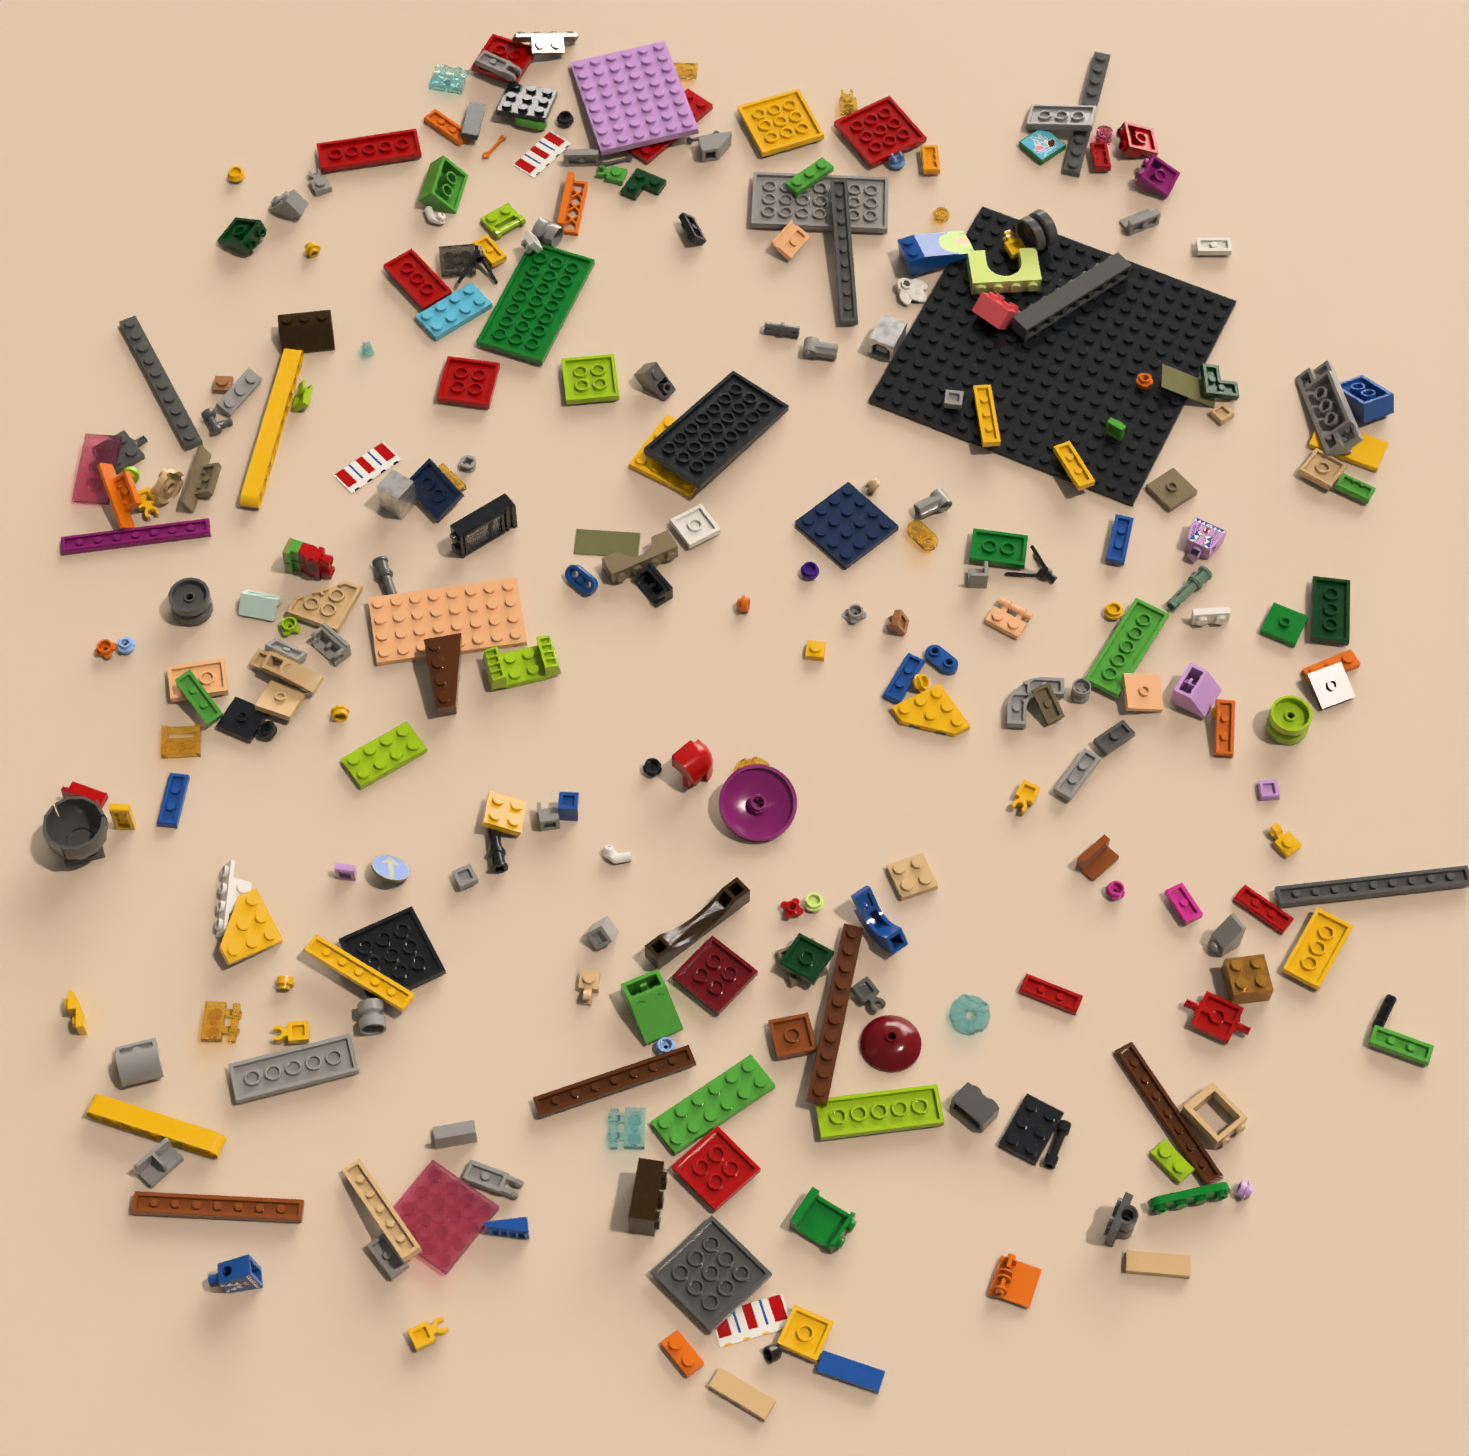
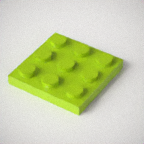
M614 354L561 358L566 405L619 400Z

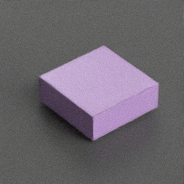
M1277 780L1257 782L1260 801L1280 799Z
M335 863L334 870L337 879L356 881L357 871L355 865Z

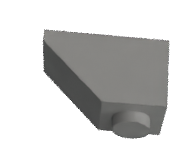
M1234 913L1211 934L1208 942L1211 950L1220 957L1240 946L1246 930L1244 924Z

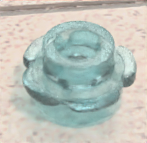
M370 341L362 342L363 346H360L363 356L370 358V356L374 355Z

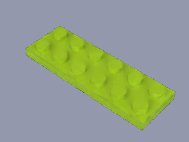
M937 1084L829 1097L826 1107L815 1104L821 1141L944 1125V1116Z

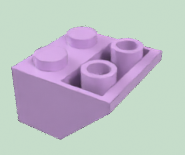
M1190 663L1174 688L1170 702L1204 719L1222 689L1207 670Z

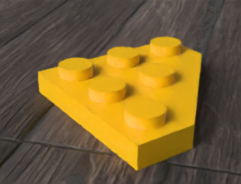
M940 683L891 708L892 713L903 726L909 727V725L920 727V730L933 733L938 731L946 733V736L955 737L969 730L971 726Z
M257 888L239 895L219 947L228 966L283 942V938Z

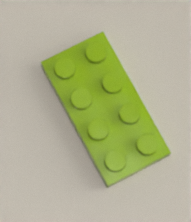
M406 721L342 757L341 763L362 790L427 753V748Z

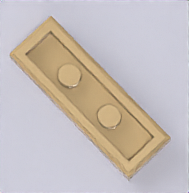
M1126 1250L1125 1273L1189 1279L1191 1256Z
M721 1367L708 1385V1388L763 1421L766 1420L776 1404V1400Z

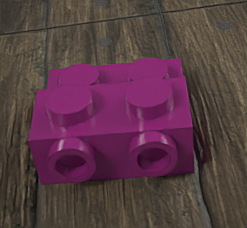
M1153 154L1149 159L1146 158L1142 162L1141 167L1143 169L1136 173L1134 177L1137 179L1135 184L1147 193L1153 190L1166 199L1175 185L1180 172Z

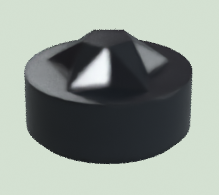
M272 721L261 723L257 729V734L263 740H270L277 733V726Z

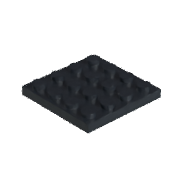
M412 906L338 939L345 952L408 990L446 974V970ZM362 988L367 998H378Z

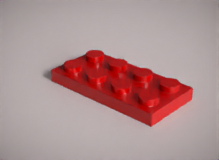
M412 248L383 264L384 270L423 311L452 294V290Z

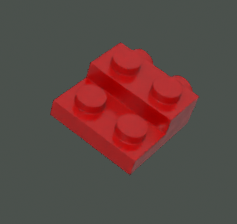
M1124 121L1121 127L1117 129L1116 137L1120 138L1119 150H1122L1124 156L1138 159L1141 154L1150 157L1153 154L1155 156L1158 155L1153 128Z

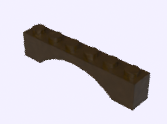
M736 877L725 885L690 920L671 931L658 935L646 944L645 957L659 970L750 902V890Z

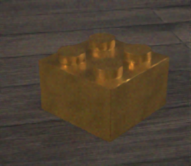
M1264 954L1224 959L1221 972L1230 1002L1238 1005L1270 1000L1274 989Z

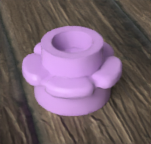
M1241 1180L1235 1196L1240 1197L1241 1200L1249 1199L1253 1187L1250 1186V1181L1245 1182Z

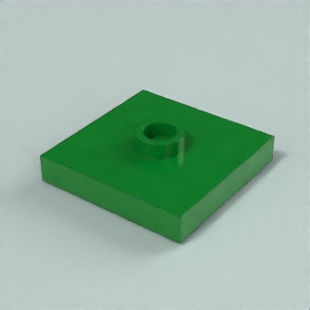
M1274 602L1259 634L1295 647L1309 616Z

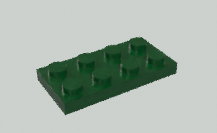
M1313 576L1310 642L1348 646L1350 640V580Z

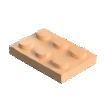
M224 658L167 667L171 702L188 700L174 681L188 670L192 671L210 697L229 694Z

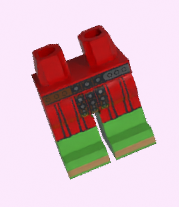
M292 538L288 539L282 551L285 572L293 574L294 570L306 573L309 577H315V580L321 581L322 577L332 578L335 572V567L332 566L334 559L333 556L325 554V548L320 546L317 548L314 545Z

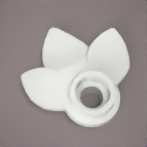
M908 278L898 280L897 290L900 293L899 298L906 306L912 300L920 303L926 302L924 291L928 286L925 282L919 279L910 280Z

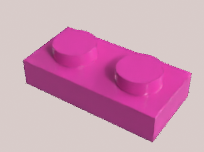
M1183 883L1165 890V896L1184 925L1202 918V911Z

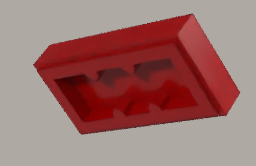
M1107 142L1090 143L1089 147L1094 172L1111 171Z

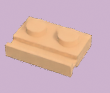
M791 220L770 245L776 247V250L789 261L810 236L798 225L795 226Z

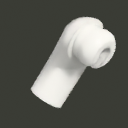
M431 206L425 207L424 211L429 222L438 225L445 222V214L438 213L436 215Z

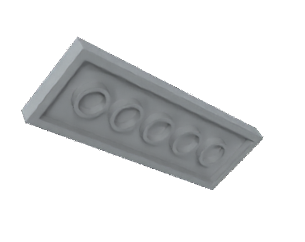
M350 1034L228 1064L237 1104L359 1073Z

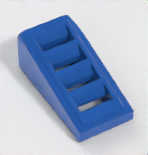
M527 1217L484 1222L486 1234L529 1239Z

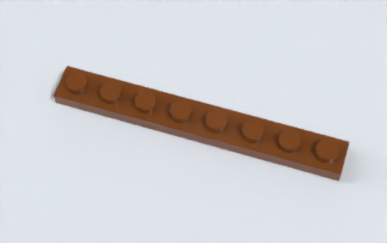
M135 1191L131 1212L135 1215L302 1223L305 1202L302 1199Z

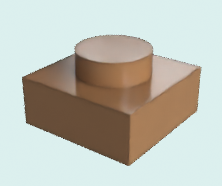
M215 376L213 393L225 395L233 386V376Z

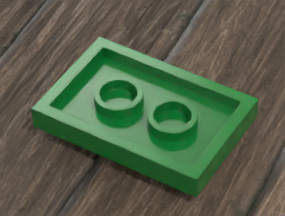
M973 528L969 562L984 564V561H988V565L1024 569L1028 535Z

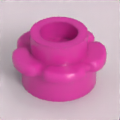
M1112 881L1106 887V894L1113 900L1123 898L1125 895L1124 885L1119 881Z

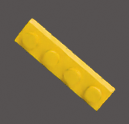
M991 385L973 386L982 447L1000 446L1001 439Z

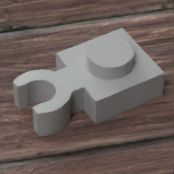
M317 168V174L315 175L308 171L310 185L316 197L332 192V187L326 175L322 176L319 168Z

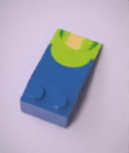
M964 231L915 234L897 240L900 257L911 277L966 259L967 252L974 251Z

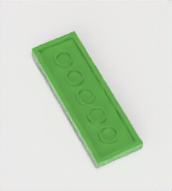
M1135 598L1085 677L1091 683V686L1118 699L1123 691L1122 675L1124 673L1134 674L1167 621L1169 613Z
M750 1054L650 1121V1124L674 1156H676L710 1133L716 1126L719 1127L775 1089V1084Z

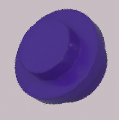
M806 562L801 567V575L805 579H815L819 575V568L814 562Z

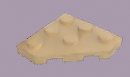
M345 580L339 582L336 586L330 588L326 586L314 590L312 594L294 597L286 612L290 617H295L318 627L322 626L325 622L338 634L363 589L362 586Z

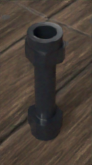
M1060 1120L1056 1129L1058 1133L1050 1153H1047L1043 1163L1045 1167L1055 1169L1059 1159L1058 1153L1065 1136H1068L1072 1126L1070 1122Z

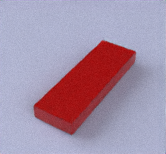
M1244 885L1233 898V902L1280 935L1286 931L1294 920L1293 917L1247 885Z
M1027 973L1019 990V993L1072 1015H1076L1083 996Z

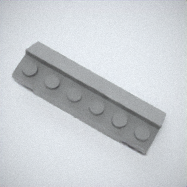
M1326 360L1313 370L1309 367L1295 378L1326 455L1333 456L1353 453L1351 448L1360 443L1363 438L1333 365L1330 361Z

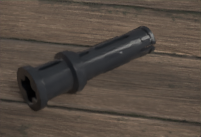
M487 828L490 844L488 856L491 858L492 863L490 867L491 872L496 874L504 873L508 870V864L505 862L506 851L501 844L500 831Z

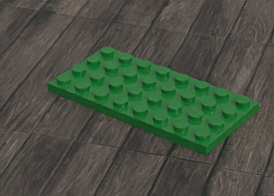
M541 244L543 250L539 253L534 250L529 254L524 252L477 339V346L543 365L595 265L594 259Z

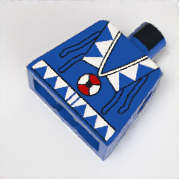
M249 1254L219 1263L217 1265L218 1273L208 1276L211 1288L221 1286L227 1293L263 1288L261 1267Z

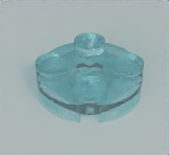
M962 994L952 1003L949 1018L956 1031L964 1035H974V1033L982 1032L987 1028L990 1020V1007L987 1002L977 996ZM965 1012H973L975 1017L968 1019Z

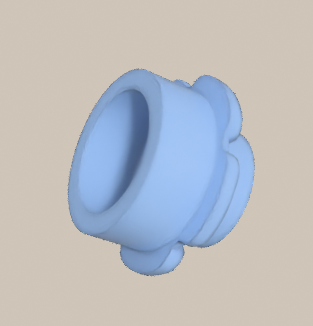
M123 637L117 641V650L124 655L131 654L134 651L135 641L131 640L130 637Z
M662 1037L656 1043V1050L659 1055L674 1050L676 1047L675 1042L669 1037Z

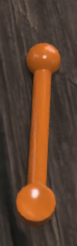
M501 135L500 139L491 147V149L488 152L483 153L484 159H488L489 154L502 141L506 140V135Z

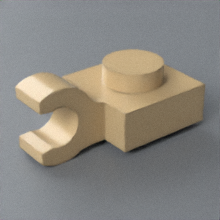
M580 970L578 992H583V1005H591L592 993H599L600 971Z

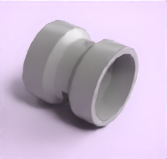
M1085 678L1076 679L1073 682L1070 695L1072 701L1077 704L1086 703L1090 696L1091 683Z

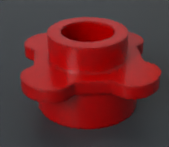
M793 898L791 901H783L781 903V908L784 909V916L787 919H793L803 914V909L799 905V899Z

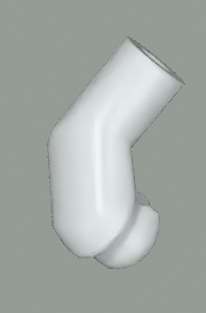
M612 845L604 847V857L614 864L632 861L630 851L618 853Z

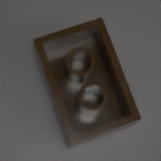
M639 1158L628 1216L629 1233L654 1236L655 1229L659 1230L660 1213L663 1210L664 1190H666L668 1182V1169H664V1161Z

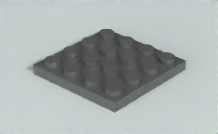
M711 1215L651 1271V1276L711 1334L772 1276V1273Z

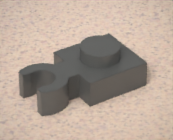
M867 976L851 987L852 993L862 1005L868 1002L869 1009L873 1014H876L878 1011L875 1004H879L882 1008L885 1007V1001L877 997L880 991Z

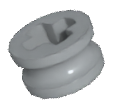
M471 455L463 456L460 459V469L465 473L473 472L476 469V459Z

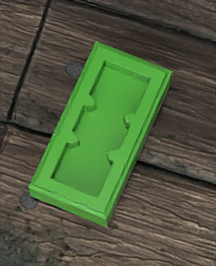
M1344 473L1334 488L1365 504L1369 503L1376 488Z

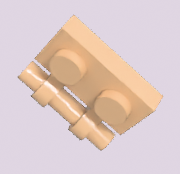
M1000 597L997 604L1002 606V608L999 609L994 606L985 618L984 623L1017 640L1027 624L1022 619L1025 618L1030 621L1033 614L1029 613L1024 607L1020 608L1014 605L1013 601ZM1010 610L1016 613L1017 615L1016 617H1014L1007 612Z

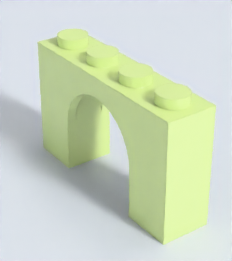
M1019 248L1017 259L1019 271L1010 276L997 275L988 268L985 250L968 251L966 265L971 294H981L982 292L1016 293L1040 291L1042 277L1037 249Z

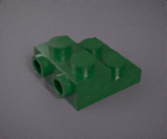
M235 217L217 241L220 246L233 247L235 252L249 254V252L257 247V242L266 236L267 230L261 220Z

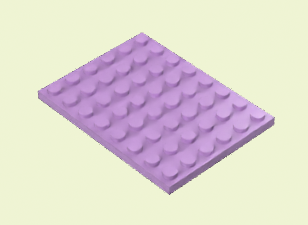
M665 41L570 62V67L601 156L699 134L698 126Z

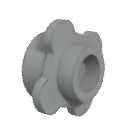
M853 604L844 611L845 616H848L853 624H856L860 619H865L867 615L866 612H863L862 606L858 604Z

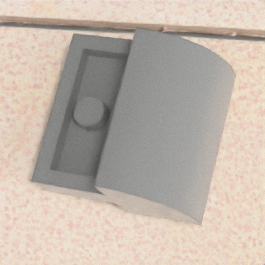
M156 1037L115 1047V1058L122 1087L164 1077Z

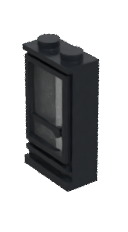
M504 493L451 524L450 538L452 540V550L462 558H465V555L472 553L504 534L506 530L509 531L511 527H518L516 505Z

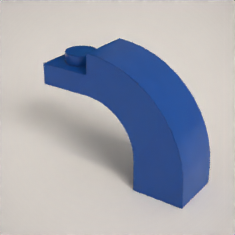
M866 885L851 895L856 907L854 911L860 923L883 950L893 955L908 945L902 928L890 922L881 911L871 887Z

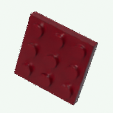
M712 935L672 976V980L716 1015H719L758 975V971Z

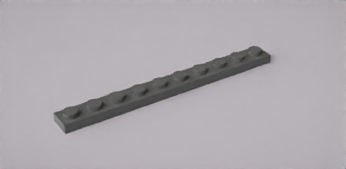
M1094 52L1081 105L1098 107L1110 61V54ZM1091 131L1073 132L1063 175L1079 178Z
M830 179L840 325H858L847 179Z
M136 316L119 321L123 333L185 450L188 451L203 445L201 437Z
M1468 865L1275 886L1274 892L1278 908L1469 887Z

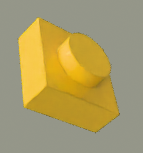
M807 640L805 660L824 662L826 642Z

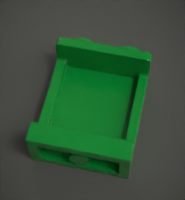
M812 1187L790 1219L789 1228L833 1254L836 1248L840 1250L844 1244V1236L847 1231L851 1233L857 1223L855 1221L856 1213L851 1212L849 1214L819 1196L820 1191Z

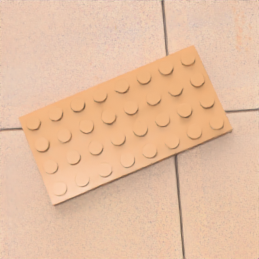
M517 577L368 597L377 666L425 660L427 657L424 639L457 633L462 634L461 654L483 652L495 646H498V649L527 645Z

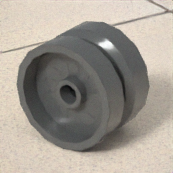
M1037 209L1028 216L1019 219L1015 224L1017 238H1021L1026 248H1036L1037 253L1057 242L1058 233L1056 225L1044 210Z
M192 577L183 578L170 588L168 599L176 621L182 625L196 626L206 622L211 617L213 602L210 590L205 582Z

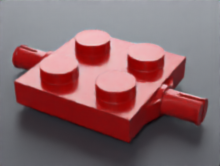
M1206 991L1203 999L1198 1004L1189 999L1185 1001L1184 1007L1195 1011L1190 1025L1191 1028L1228 1044L1236 1030L1248 1036L1251 1027L1240 1023V1016L1244 1010L1243 1007Z

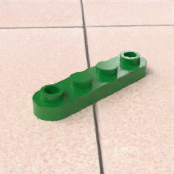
M1219 1182L1159 1195L1151 1198L1147 1203L1150 1211L1161 1214L1171 1208L1183 1209L1189 1204L1202 1205L1212 1199L1220 1201L1226 1199L1231 1191L1227 1182Z

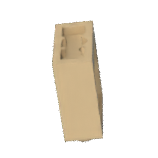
M1213 1082L1188 1101L1180 1112L1184 1119L1214 1150L1219 1146H1226L1231 1141L1230 1137L1232 1135H1239L1246 1128L1245 1123L1248 1118ZM1212 1098L1235 1120L1234 1123L1219 1135L1196 1113L1197 1110Z

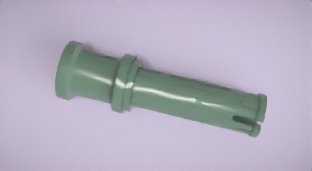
M1200 566L1194 575L1189 576L1187 583L1166 602V606L1171 611H1175L1195 590H1200L1202 584L1212 578L1211 571L1205 566Z

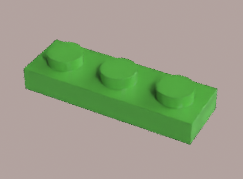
M822 157L787 181L785 188L797 197L832 173L834 166Z
M188 670L174 680L207 726H210L224 716L191 670Z
M1374 1025L1368 1043L1371 1047L1424 1066H1428L1434 1045L1378 1025Z

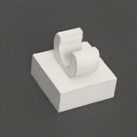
M529 230L523 233L525 239L520 242V245L524 247L523 251L529 254L533 250L539 253L543 250L538 238Z

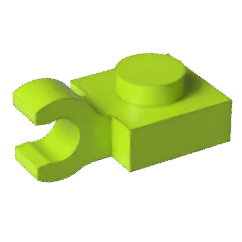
M305 380L298 384V393L294 395L292 409L296 412L307 408L310 404L313 386L310 385L306 388Z

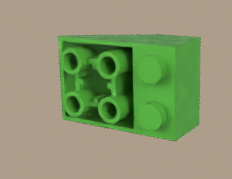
M658 969L621 984V996L646 1045L683 1030L667 986Z

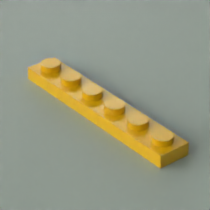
M317 934L304 948L306 954L401 1012H404L415 998L413 992Z

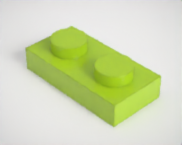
M1166 1139L1150 1151L1149 1155L1178 1185L1195 1170Z

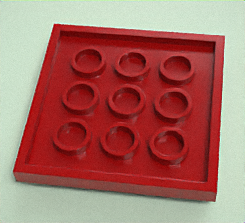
M890 96L834 121V127L870 168L887 161L890 158V154L893 153L895 156L899 155V151L902 153L925 143L927 139Z

